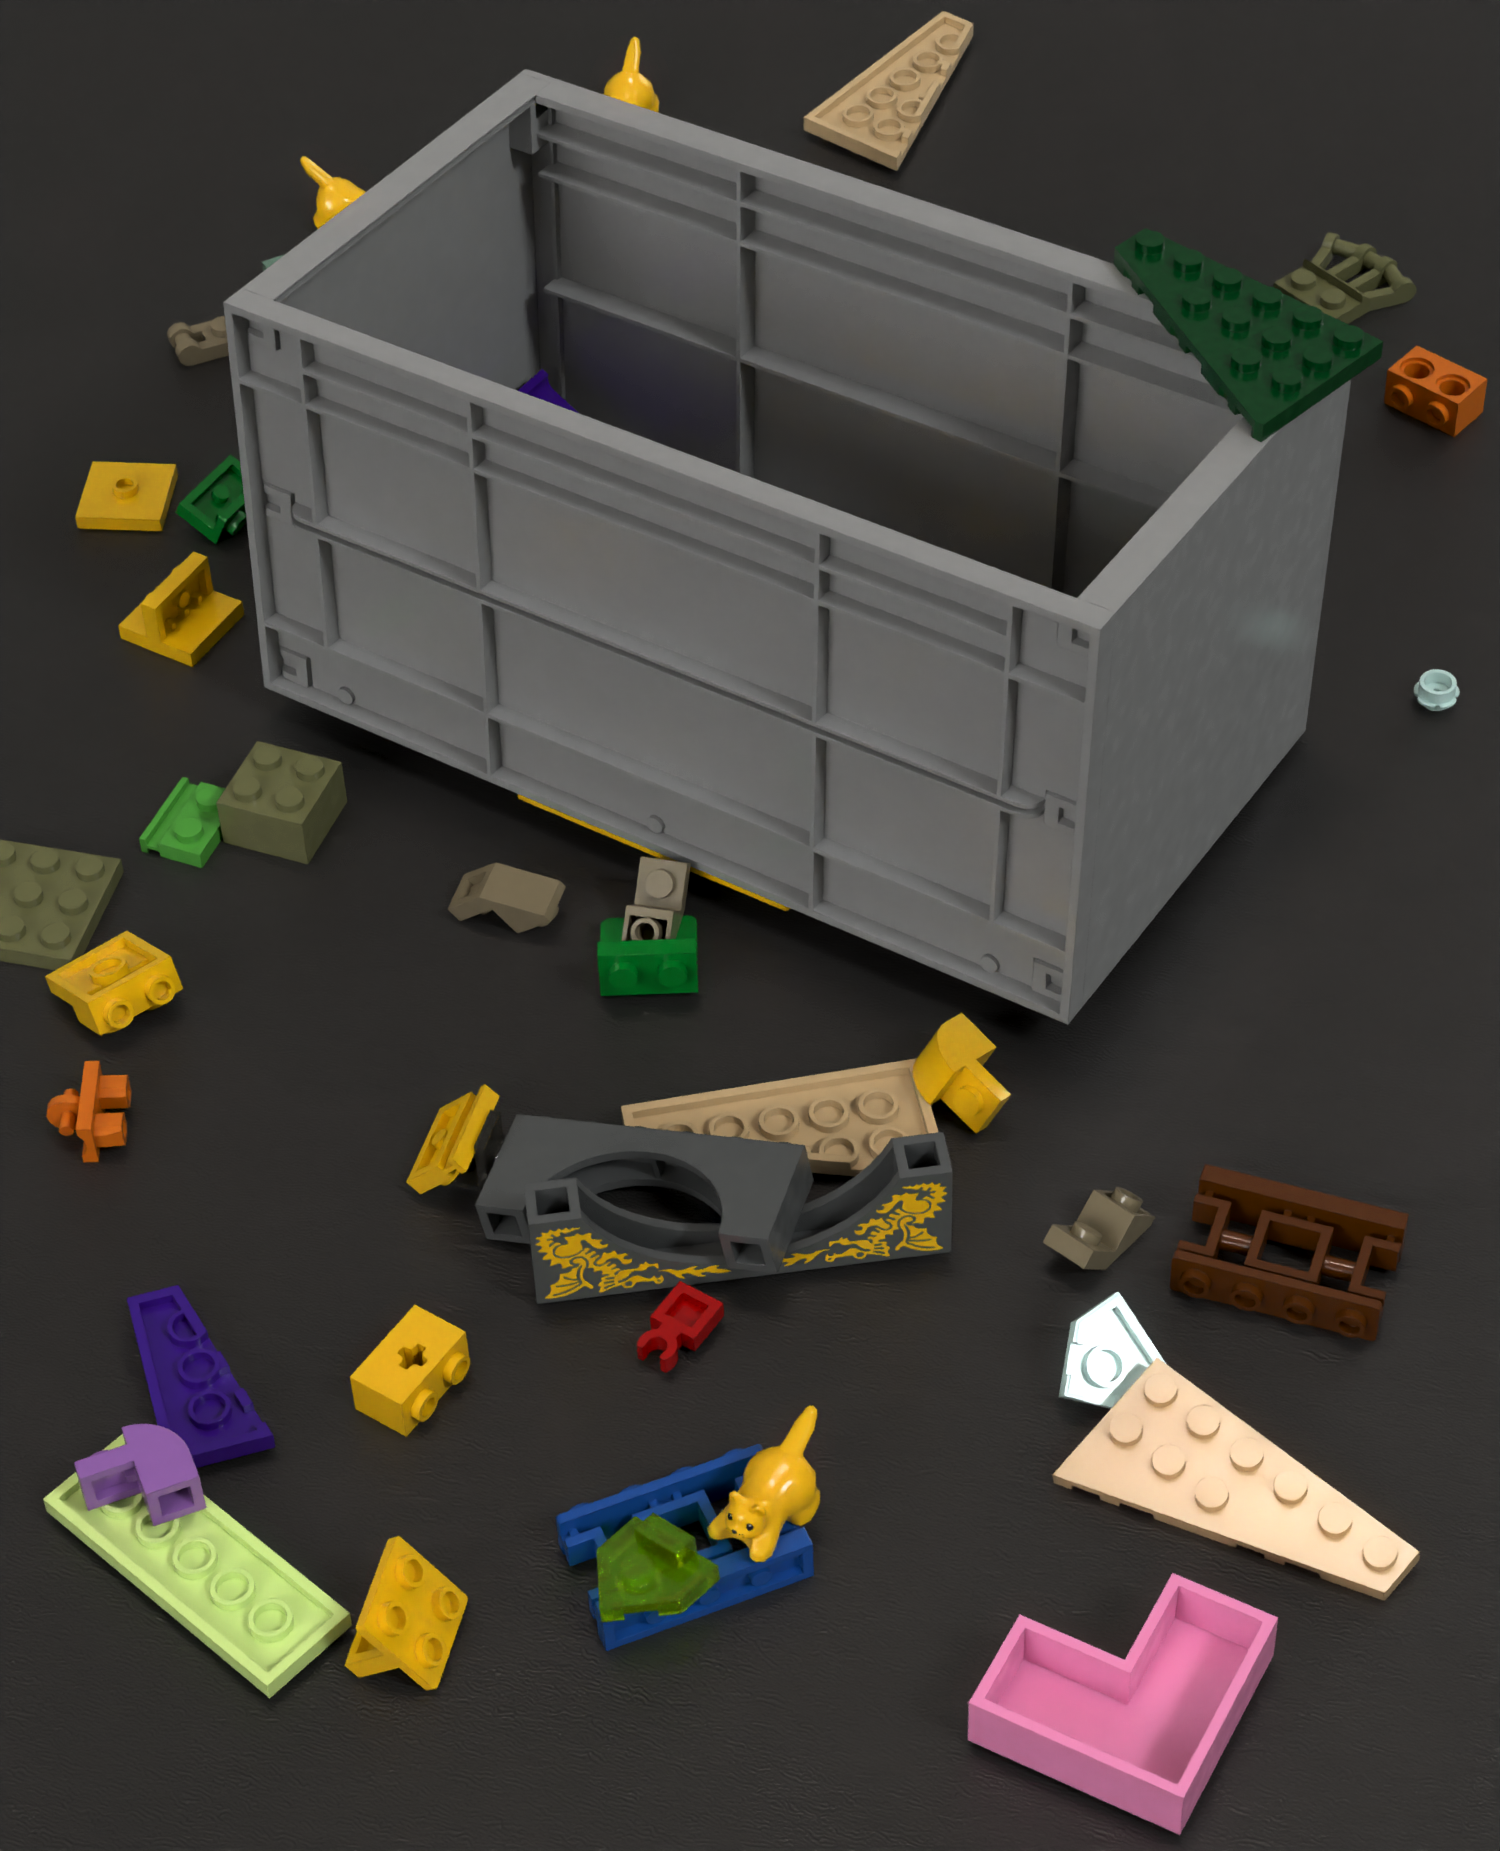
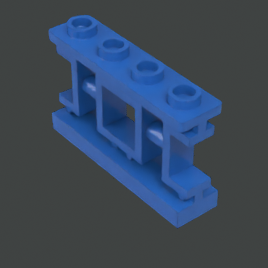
M761 1444L745 1449H733L717 1459L694 1467H682L669 1476L643 1485H631L618 1494L592 1503L575 1505L567 1512L557 1515L558 1543L562 1553L566 1554L569 1566L596 1557L608 1584L588 1591L589 1610L593 1619L596 1618L598 1635L606 1651L814 1576L813 1543L805 1527L800 1528V1526L786 1521L780 1532L772 1557L765 1562L753 1561L749 1556L748 1547L733 1552L728 1538L715 1540L710 1538L707 1528L717 1516L711 1503L729 1497L730 1492H737L742 1486L744 1469L750 1459L758 1451L763 1450ZM699 1521L711 1547L666 1563L654 1536ZM633 1531L638 1546L613 1554L607 1540ZM648 1566L655 1581L629 1590L623 1575Z

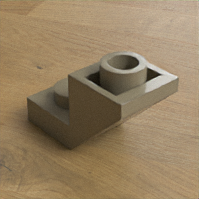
M640 857L635 901L632 905H626L621 941L676 939L685 911L691 863Z
M495 862L463 875L448 910L459 921L479 914L485 915L493 910L518 934L535 927L548 925L559 911L558 903L566 886L560 880Z
M1116 1186L1114 1191L1093 1189L1077 1221L1073 1225L1052 1224L1043 1243L1083 1269L1106 1270L1152 1225L1155 1216L1141 1208L1143 1200L1124 1188Z

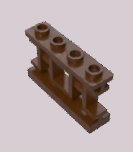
M1205 1164L1199 1179V1190L1193 1201L1192 1221L1211 1225L1212 1228L1205 1246L1179 1240L1177 1250H1175L1171 1262L1170 1288L1193 1298H1205L1225 1303L1244 1311L1268 1314L1287 1319L1295 1324H1307L1338 1332L1350 1338L1375 1341L1380 1319H1382L1387 1292L1365 1287L1364 1283L1370 1265L1396 1272L1405 1245L1409 1214ZM1230 1220L1255 1226L1254 1235L1251 1236L1227 1230ZM1267 1240L1315 1251L1309 1272L1262 1261L1261 1258ZM1331 1246L1359 1252L1357 1262L1330 1256ZM1224 1250L1246 1256L1244 1266L1217 1260L1219 1251ZM1322 1275L1350 1282L1348 1291L1344 1292L1320 1286Z

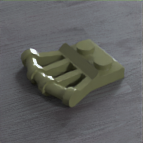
M1332 232L1326 234L1322 247L1312 261L1304 259L1302 267L1277 280L1273 286L1283 294L1309 306L1317 307L1323 313L1346 324L1369 311L1406 303L1415 296L1417 291L1411 279L1403 277L1397 269V262L1389 256H1379L1377 250L1368 243L1359 245L1341 240L1339 234ZM1335 255L1347 258L1329 270H1325ZM1367 268L1370 269V271L1354 279L1348 284L1345 282L1346 280L1357 275ZM1386 282H1387V283L1389 284V286H1390V287H1386V288L1374 290V289H1376L1377 287L1381 286L1382 284H1384V283H1386Z

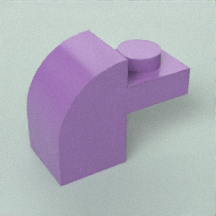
M133 1424L121 1427L125 1445L111 1450H101L90 1457L74 1462L88 1511L141 1493L152 1524L156 1526L206 1508L200 1477L188 1446L179 1435L165 1427L153 1424Z

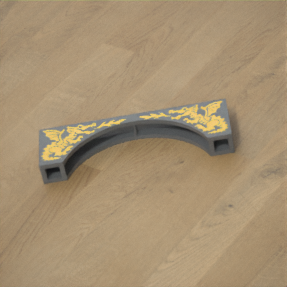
M944 1132L891 1138L883 1151L858 1175L830 1193L804 1204L778 1274L951 1252L953 1171ZM576 1177L523 1184L537 1304L675 1287L679 1281L688 1285L773 1275L772 1273L728 1268L718 1235L721 1223L671 1222L635 1214L601 1199L587 1189Z

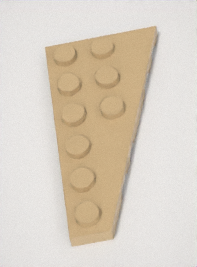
M942 11L804 117V131L897 171L973 38V23Z

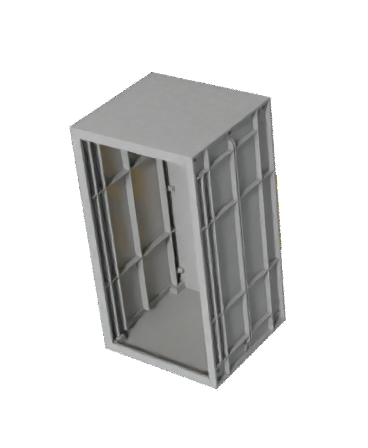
M524 69L223 302L264 688L517 793L519 800L652 856L665 860L691 863V872L783 911H788L789 909L796 910L1067 1025L1306 730L1351 380L1260 442L1251 436L1252 427L1243 415H1234L1227 406V400L1218 395L1201 374V363L1192 352L1185 354L1178 345V339L1170 335L1153 314V303L1145 293L1138 295L1131 287L1132 282L1130 279L1124 277L1113 263L528 69ZM543 369L549 374L548 382L550 386L579 413L518 390Z

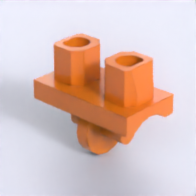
M84 1061L80 1097L77 1090L70 1088L66 1089L63 1095H58L49 1101L46 1115L48 1121L59 1128L61 1135L71 1136L74 1130H76L77 1136L84 1141L83 1163L99 1162L100 1147L126 1146L127 1121L125 1112L105 1113V1109L130 1108L132 1091L128 1075H103L100 1061Z

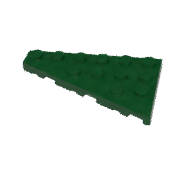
M1144 228L1115 247V267L1124 277L1130 279L1132 282L1131 287L1138 295L1145 293L1153 303V314L1170 335L1178 339V345L1185 354L1191 352L1201 363V374L1216 393L1227 400V406L1234 415H1243L1252 427L1251 436L1260 442L1270 437L1381 359L1384 341L1363 332L1357 326L1348 325L1323 313L1317 307L1309 306L1283 294L1277 288L1262 284L1242 274L1237 269L1220 264L1197 250L1178 244L1157 231Z

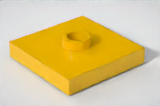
M92 461L75 516L77 528L161 532L178 478L176 464Z

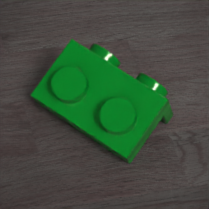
M231 454L179 503L175 512L214 544H217L227 533L232 536L236 535L246 523L240 461Z

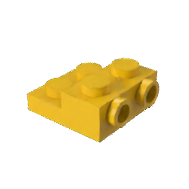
M129 931L119 934L45 976L51 993L72 1005L78 1021L100 1036L127 1027L135 1016L145 1010L156 1009L169 1003L175 993L183 989L171 956Z

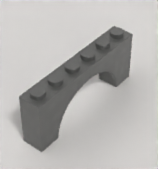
M516 1114L475 1203V1207L486 1239L530 1244L523 1187L525 1183L576 1177L594 1194L631 1186L670 1188L695 1196L712 1207L720 1215L722 1220L718 1235L728 1268L778 1274L814 1179L805 1145L744 1139L735 1136L725 1137L698 1134L689 1131L679 1132L651 1129L642 1126L633 1127L595 1121H578L549 1116Z

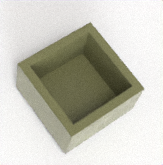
M257 741L216 802L223 843L309 864L347 803L342 762Z

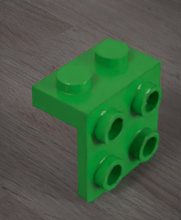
M683 915L676 939L621 941L624 918H607L601 922L600 942H597L601 996L698 993L697 920L693 916Z

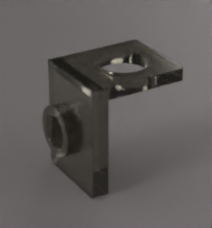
M490 1110L478 1136L473 1156L476 1159V1168L472 1172L459 1174L449 1185L477 1191L482 1190L505 1140L503 1137L501 1112Z

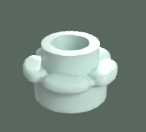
M1440 669L1426 671L1421 675L1420 681L1414 686V695L1418 697V703L1431 711H1442L1454 706L1457 701L1456 698L1460 693L1455 677L1451 673Z

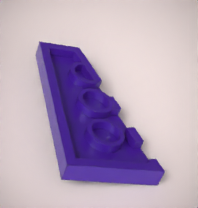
M179 1285L127 1297L157 1425L170 1429L184 1440L190 1450L196 1468L275 1448L273 1433L266 1422L261 1421L254 1409L252 1400L245 1389L241 1388L230 1372L229 1364L209 1339L205 1326Z

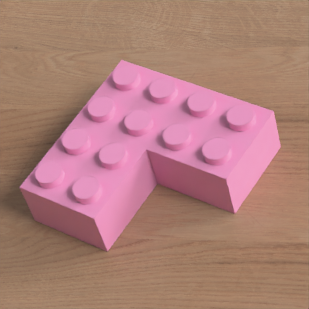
M1172 1573L1124 1660L1019 1614L969 1701L968 1741L1180 1835L1274 1655L1278 1617Z

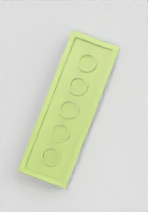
M123 1434L103 1450H111L125 1445ZM76 1472L43 1498L46 1511L269 1698L352 1626L350 1613L205 1495V1509L156 1526L152 1524L141 1493L88 1511Z

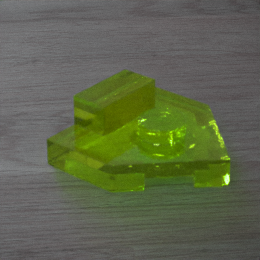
M652 1513L644 1521L634 1516L597 1549L601 1622L625 1620V1614L658 1610L659 1616L682 1614L720 1580L718 1565L697 1553L695 1537L655 1513Z

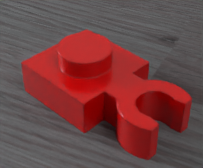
M679 1281L650 1315L652 1330L643 1333L637 1341L638 1359L643 1361L650 1352L662 1350L664 1352L659 1357L660 1370L665 1373L669 1372L678 1362V1349L682 1345L695 1352L724 1317V1303Z

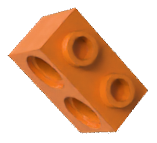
M1416 345L1387 370L1384 404L1455 437L1483 413L1488 379Z

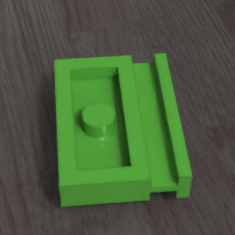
M182 777L140 836L141 851L149 853L150 850L160 852V857L203 868L222 840L216 802L226 788L204 782L194 785L189 783V778Z

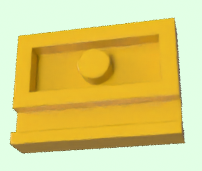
M484 1084L480 1087L477 1096L469 1092L441 1107L406 1183L419 1194H423L439 1185L447 1186L459 1173H465L500 1096Z

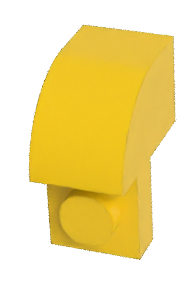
M962 1012L940 1026L914 1062L912 1071L914 1082L926 1102L931 1105L941 1099L975 1134L989 1125L1011 1096L983 1067L997 1047Z

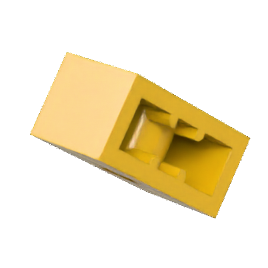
M414 1305L350 1376L355 1409L407 1437L419 1422H424L431 1417L436 1409L438 1400L451 1385L459 1384L466 1376L470 1367L466 1331Z

